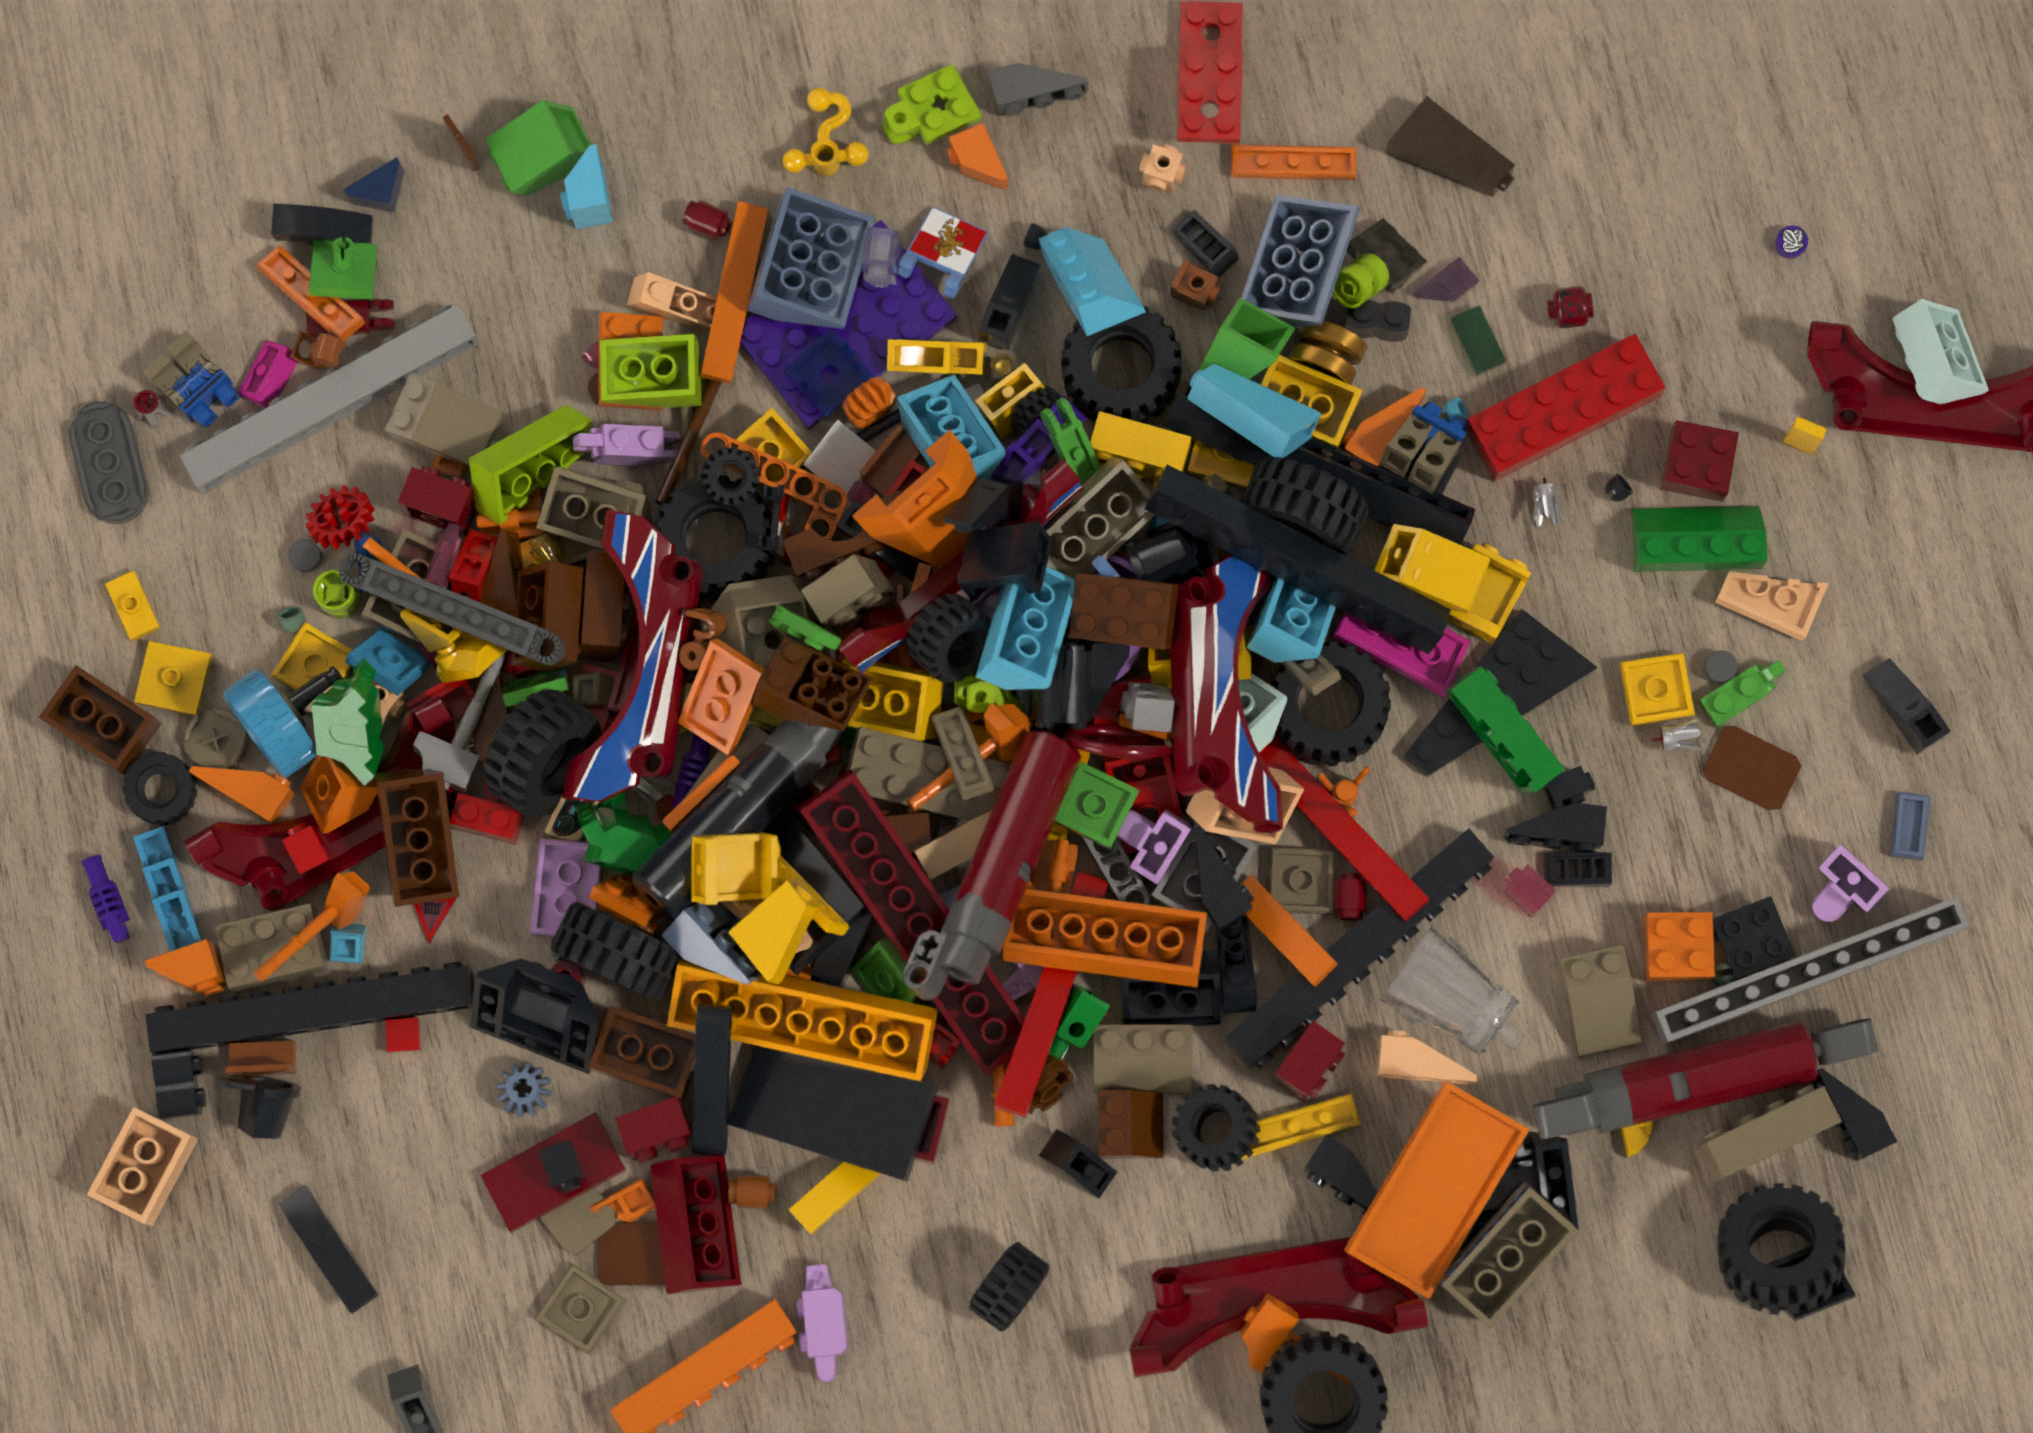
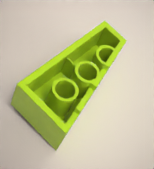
M566 404L470 457L469 465L476 511L499 525L504 523L508 519L507 513L515 506L521 508L529 501L528 495L537 487L544 488L550 483L554 467L563 466L568 468L585 453L584 451H573V437H576L579 433H590L592 428L591 418Z

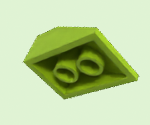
M694 334L600 340L602 403L667 408L702 406L700 344Z

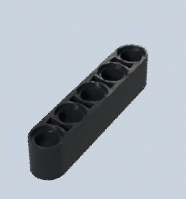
M698 1004L692 1135L693 1154L726 1155L729 1114L731 1006Z

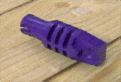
M696 734L693 735L689 752H686L682 758L684 763L680 765L681 771L677 776L679 780L675 783L673 809L682 802L710 763L708 756L711 744Z
M95 855L83 860L81 863L91 885L89 896L104 931L109 930L115 943H121L130 939L125 923L130 920L117 884L113 880H109L102 856Z

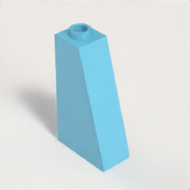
M1214 363L1203 371L1198 370L1193 375L1189 384L1192 388L1188 395V400L1275 458L1286 457L1308 441L1321 417V413Z

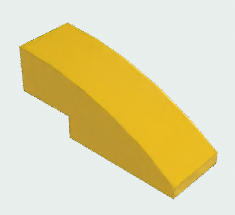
M888 339L887 371L986 374L987 343Z
M843 1162L796 1202L789 1211L813 1235L881 1174Z

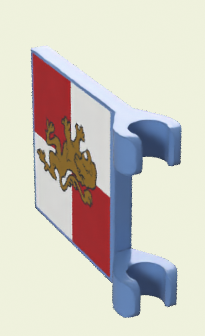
M932 207L907 252L901 258L897 274L909 278L917 260L945 272L949 276L945 282L943 295L953 299L985 242L989 231Z

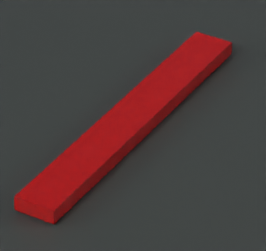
M1274 736L1272 741L1259 752L1266 766L1283 770L1304 788L1296 805L1298 810L1406 923L1429 902L1428 896Z
M1078 872L1071 895L1104 899L1109 883L1107 880ZM1051 967L1043 968L995 1101V1109L1026 1118L1078 971Z

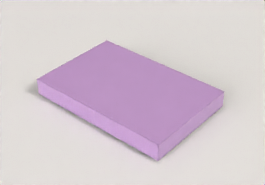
M540 838L530 928L531 935L554 937L569 906L576 901L598 911V902L590 899L589 895L593 886L601 882L603 867L584 862L588 842Z

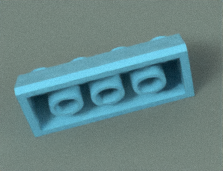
M1066 227L1038 239L1047 268L1086 336L1145 313L1144 306L1102 238Z
M955 375L897 397L902 425L930 468L935 462L925 451L948 430L969 451L978 480L991 476L1005 457L1006 451Z
M1047 567L1041 593L1029 594L1021 583L1002 585L976 677L1004 690L1048 689L1071 611L1076 580Z
M1272 575V588L1264 596L1246 648L1273 662L1318 658L1336 607Z

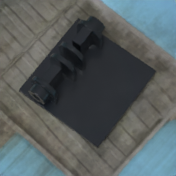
M1771 896L1713 918V926L1715 928L1713 929V936L1716 941H1720L1735 980L1796 956Z

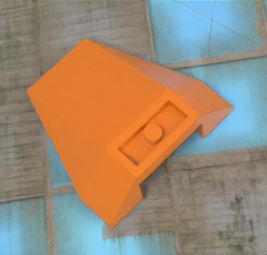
M950 430L925 451L935 464L887 506L876 494L852 515L872 538L940 569L964 550L969 537V533L954 530L955 525L944 523L943 517L978 481L969 451Z

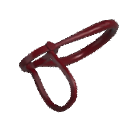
M1087 724L1086 729L1068 728L1063 735L1064 740L1069 742L1074 748L1097 755L1131 759L1174 755V738L1168 739L1171 741L1172 746L1117 745L1084 738L1105 737L1164 740L1121 726ZM1176 788L1180 810L1186 816H1189L1185 812L1188 806L1185 803L1184 795Z

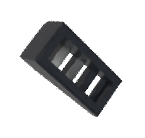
M1195 210L1171 230L1211 274L1218 276V278L1239 259L1236 248ZM1198 224L1200 228L1188 238L1186 234ZM1207 233L1208 236L1200 244L1196 245L1195 243ZM1214 243L1217 244L1208 254L1204 253Z
M1611 852L1544 854L1545 887H1610L1612 884ZM1555 861H1561V879H1555ZM1568 862H1574V878H1568ZM1582 862H1587V878H1582ZM1595 862H1601V878H1595Z

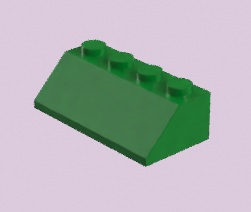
M1759 506L1639 508L1631 510L1634 572L1762 569L1767 562L1766 528Z

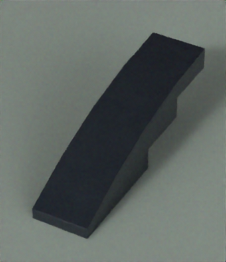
M306 1185L279 1203L280 1208L351 1314L379 1296L351 1249L343 1241L330 1218L323 1212Z

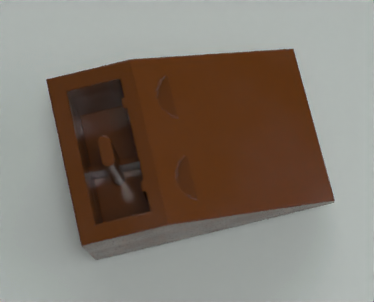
M785 636L756 686L753 705L782 719L844 731L873 678Z

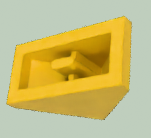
M407 608L400 613L401 618L429 652L449 646L463 633V631Z

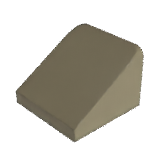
M595 672L573 676L574 701L585 708L608 707L613 690L612 675Z

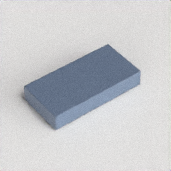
M1904 792L1896 793L1890 857L1919 861L1924 859L1930 796Z

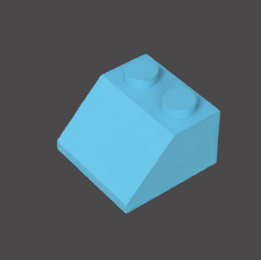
M593 144L588 147L564 180L566 191L560 192L567 220L573 219L576 229L613 222L603 163L597 145Z

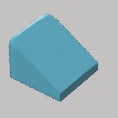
M350 924L341 929H336L333 926L330 931L329 961L362 964L366 925Z

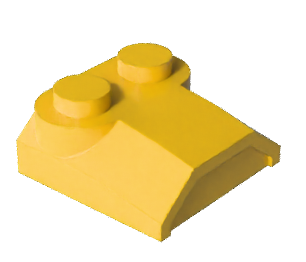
M773 407L736 438V440L798 468L812 454L810 449ZM769 465L766 468L765 475L770 482L775 483L780 481L782 471L776 465ZM758 484L757 487L763 492V485Z
M463 632L449 646L437 650L438 655L435 658L438 664L436 674L442 683L479 677L507 649Z

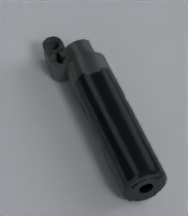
M792 720L782 722L632 875L633 885L641 897L645 898L652 905L651 907L661 915L672 919L677 918L683 910L693 903L692 836L762 832L826 764L825 756L843 738L842 731Z

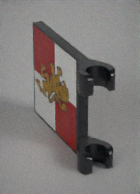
M764 484L762 498L774 502L771 535L766 537L759 534L757 547L770 552L784 566H791V561L782 540L794 536L797 504L784 493V485L771 487L768 484Z

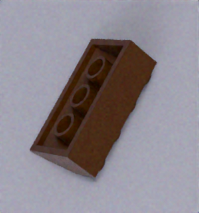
M400 769L376 773L375 780L386 862L394 906L398 907L459 897L443 771Z

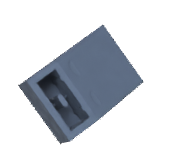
M720 901L714 905L696 903L683 910L662 934L665 940L684 960L746 985L763 976L728 933L741 920Z

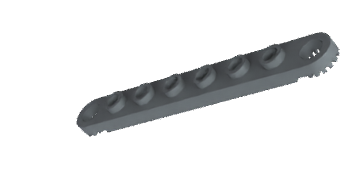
M348 554L340 562L338 567L340 578L355 588L544 665H554L564 656L565 643L563 639L557 634L361 554ZM360 562L363 572L360 573L361 575H358V578H351L349 575L351 565ZM553 640L555 642L554 645H556L554 653L550 654L551 656H542V644L545 641Z

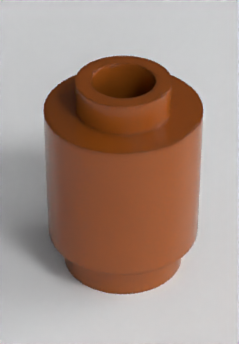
M738 1175V1178H730L729 1204H737V1208L768 1209L769 1202L776 1201V1183L770 1182V1176Z

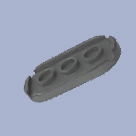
M103 401L90 403L77 413L74 422L72 421L69 428L70 443L84 499L89 510L101 521L110 524L127 523L141 514L149 498V487L134 427L129 416L118 406Z

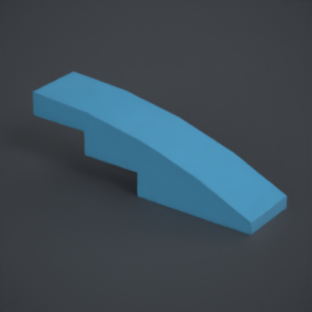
M165 825L134 836L133 840L143 864L142 870L153 897L152 902L170 951L202 941L191 900Z

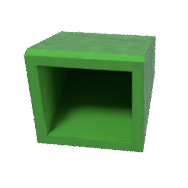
M546 100L540 101L485 139L490 148L488 150L490 158L499 166L502 172L504 186L511 193L525 196L567 177L588 147L592 145L573 107Z
M1239 298L1221 325L1199 370L1203 371L1214 363L1250 379L1276 361L1293 334L1295 327Z

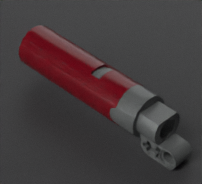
M1034 730L1024 734L941 933L927 931L920 935L903 973L904 982L919 998L930 1000L938 996L948 975L967 983L979 984L989 958L999 955L1081 759L1078 749L1074 748L1069 742L1044 731ZM924 977H926L925 981H923L922 983H920V981H921Z

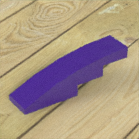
M1066 398L1076 417L1083 424L1087 417ZM1054 404L1050 410L1053 411L1059 424L1062 425L1065 421L1059 415L1058 409ZM1038 418L1017 442H1012L1005 450V457L991 476L998 475L1026 482L1056 452L1049 436L1050 432L1044 426L1042 419Z

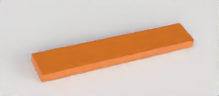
M741 201L737 202L700 373L702 378L727 384L732 382L768 208Z

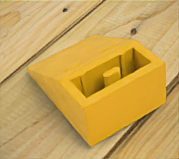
M1393 524L1374 571L1450 610L1469 613L1489 565L1490 558L1427 530Z

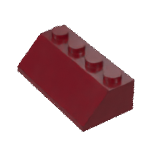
M725 1156L674 1158L650 1164L667 1295L742 1285L731 1204H729V1185Z

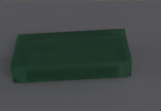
M1480 305L1451 317L1450 321L1476 376L1506 363V359Z

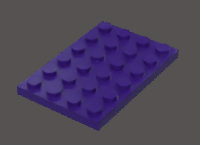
M882 220L873 225L844 329L776 321L756 313L744 322L740 345L807 430L842 406L843 401L847 399V395L852 393L863 382H867L870 378L880 377L887 372L888 339L930 340L958 319L956 312L917 264H915L909 278L897 274L900 268L899 262L907 251Z

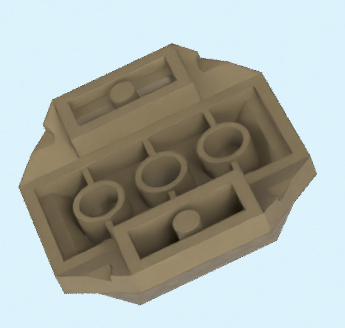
M793 575L729 584L710 609L722 613L727 620V626L722 634L717 638L710 639V641L719 639L764 669H767L778 650L771 649L765 644L764 638L768 634L774 635L778 639L779 646L785 636L836 660L835 650L824 646L822 651L806 644L804 642L805 639L801 640L787 632H783L769 622L778 604L831 633L830 625L821 623L801 592L806 586ZM702 620L699 624L700 629L709 628L705 620ZM754 705L752 711L763 710V709H761V708H759V707H757V706Z

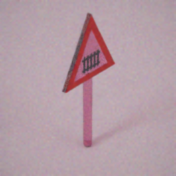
M457 897L414 904L429 944Z

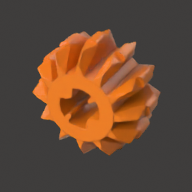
M882 377L870 378L867 382H863L852 393L847 395V399L843 401L842 407L846 417L857 428L868 427L875 423L878 419L884 417L896 403L897 399L892 391V387Z

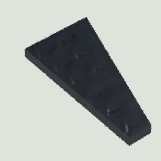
M1523 609L1518 612L1475 666L1482 667L1484 670L1488 668L1498 680L1497 686L1504 695L1507 694L1511 697L1522 717L1597 669V666ZM1449 698L1404 754L1403 758L1429 777L1476 745L1481 744L1482 740Z

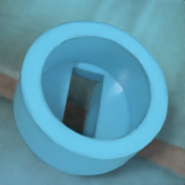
M1459 397L1446 402L1441 411L1442 414L1447 413L1448 418L1445 419L1447 422L1452 417H1459L1464 421L1469 418L1467 408Z

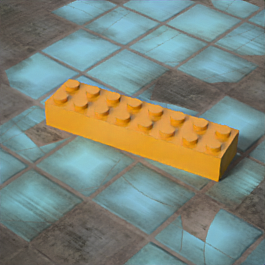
M682 958L676 968L667 1026L696 1032L698 1004L731 1006V1040L921 1081L928 1066L938 1009L785 976L779 984L769 983L762 976L746 985Z

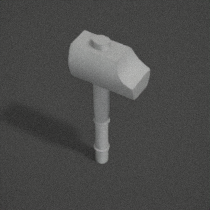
M504 654L485 670L451 744L421 731L413 744L414 752L422 760V770L443 771L446 791H448L449 787L466 793L476 771L480 756L467 751L466 748L480 719L483 706L486 705L485 702L497 675L500 674L499 670L506 657Z

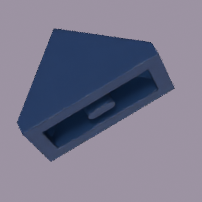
M396 157L343 190L351 204L394 213L405 171Z

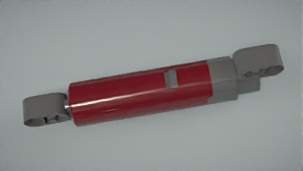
M1871 1018L1859 1019L1811 1032L1813 1040L1810 1038L1806 1026L1797 1021L1586 1073L1584 1081L1555 1088L1554 1094L1556 1099L1532 1106L1539 1136L1541 1139L1565 1134L1571 1135L1595 1128L1602 1134L1813 1082L1818 1076V1064L1837 1063L1879 1051Z

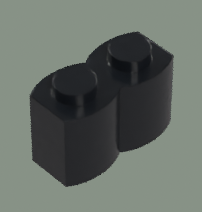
M1369 299L1356 308H1346L1344 328L1361 339L1376 336L1381 340L1389 342L1402 341L1407 338L1409 331L1411 307L1397 301L1379 304Z
M192 1049L151 1055L159 1119L164 1121L202 1115V1107H206L207 1101L204 1087L199 1088L198 1075L203 1073L200 1055L195 1056Z

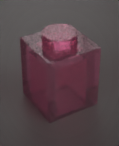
M1529 865L1522 871L1516 867L1504 880L1508 886L1503 893L1531 918L1557 891Z

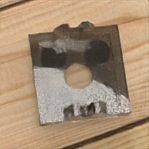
M1384 218L1350 240L1346 250L1354 259L1365 253L1378 256L1388 269L1389 282L1384 289L1391 294L1395 293L1397 289L1402 288L1412 275L1420 271L1427 263L1417 249L1411 246ZM1387 246L1391 248L1395 253V257H1386L1381 252L1380 247Z

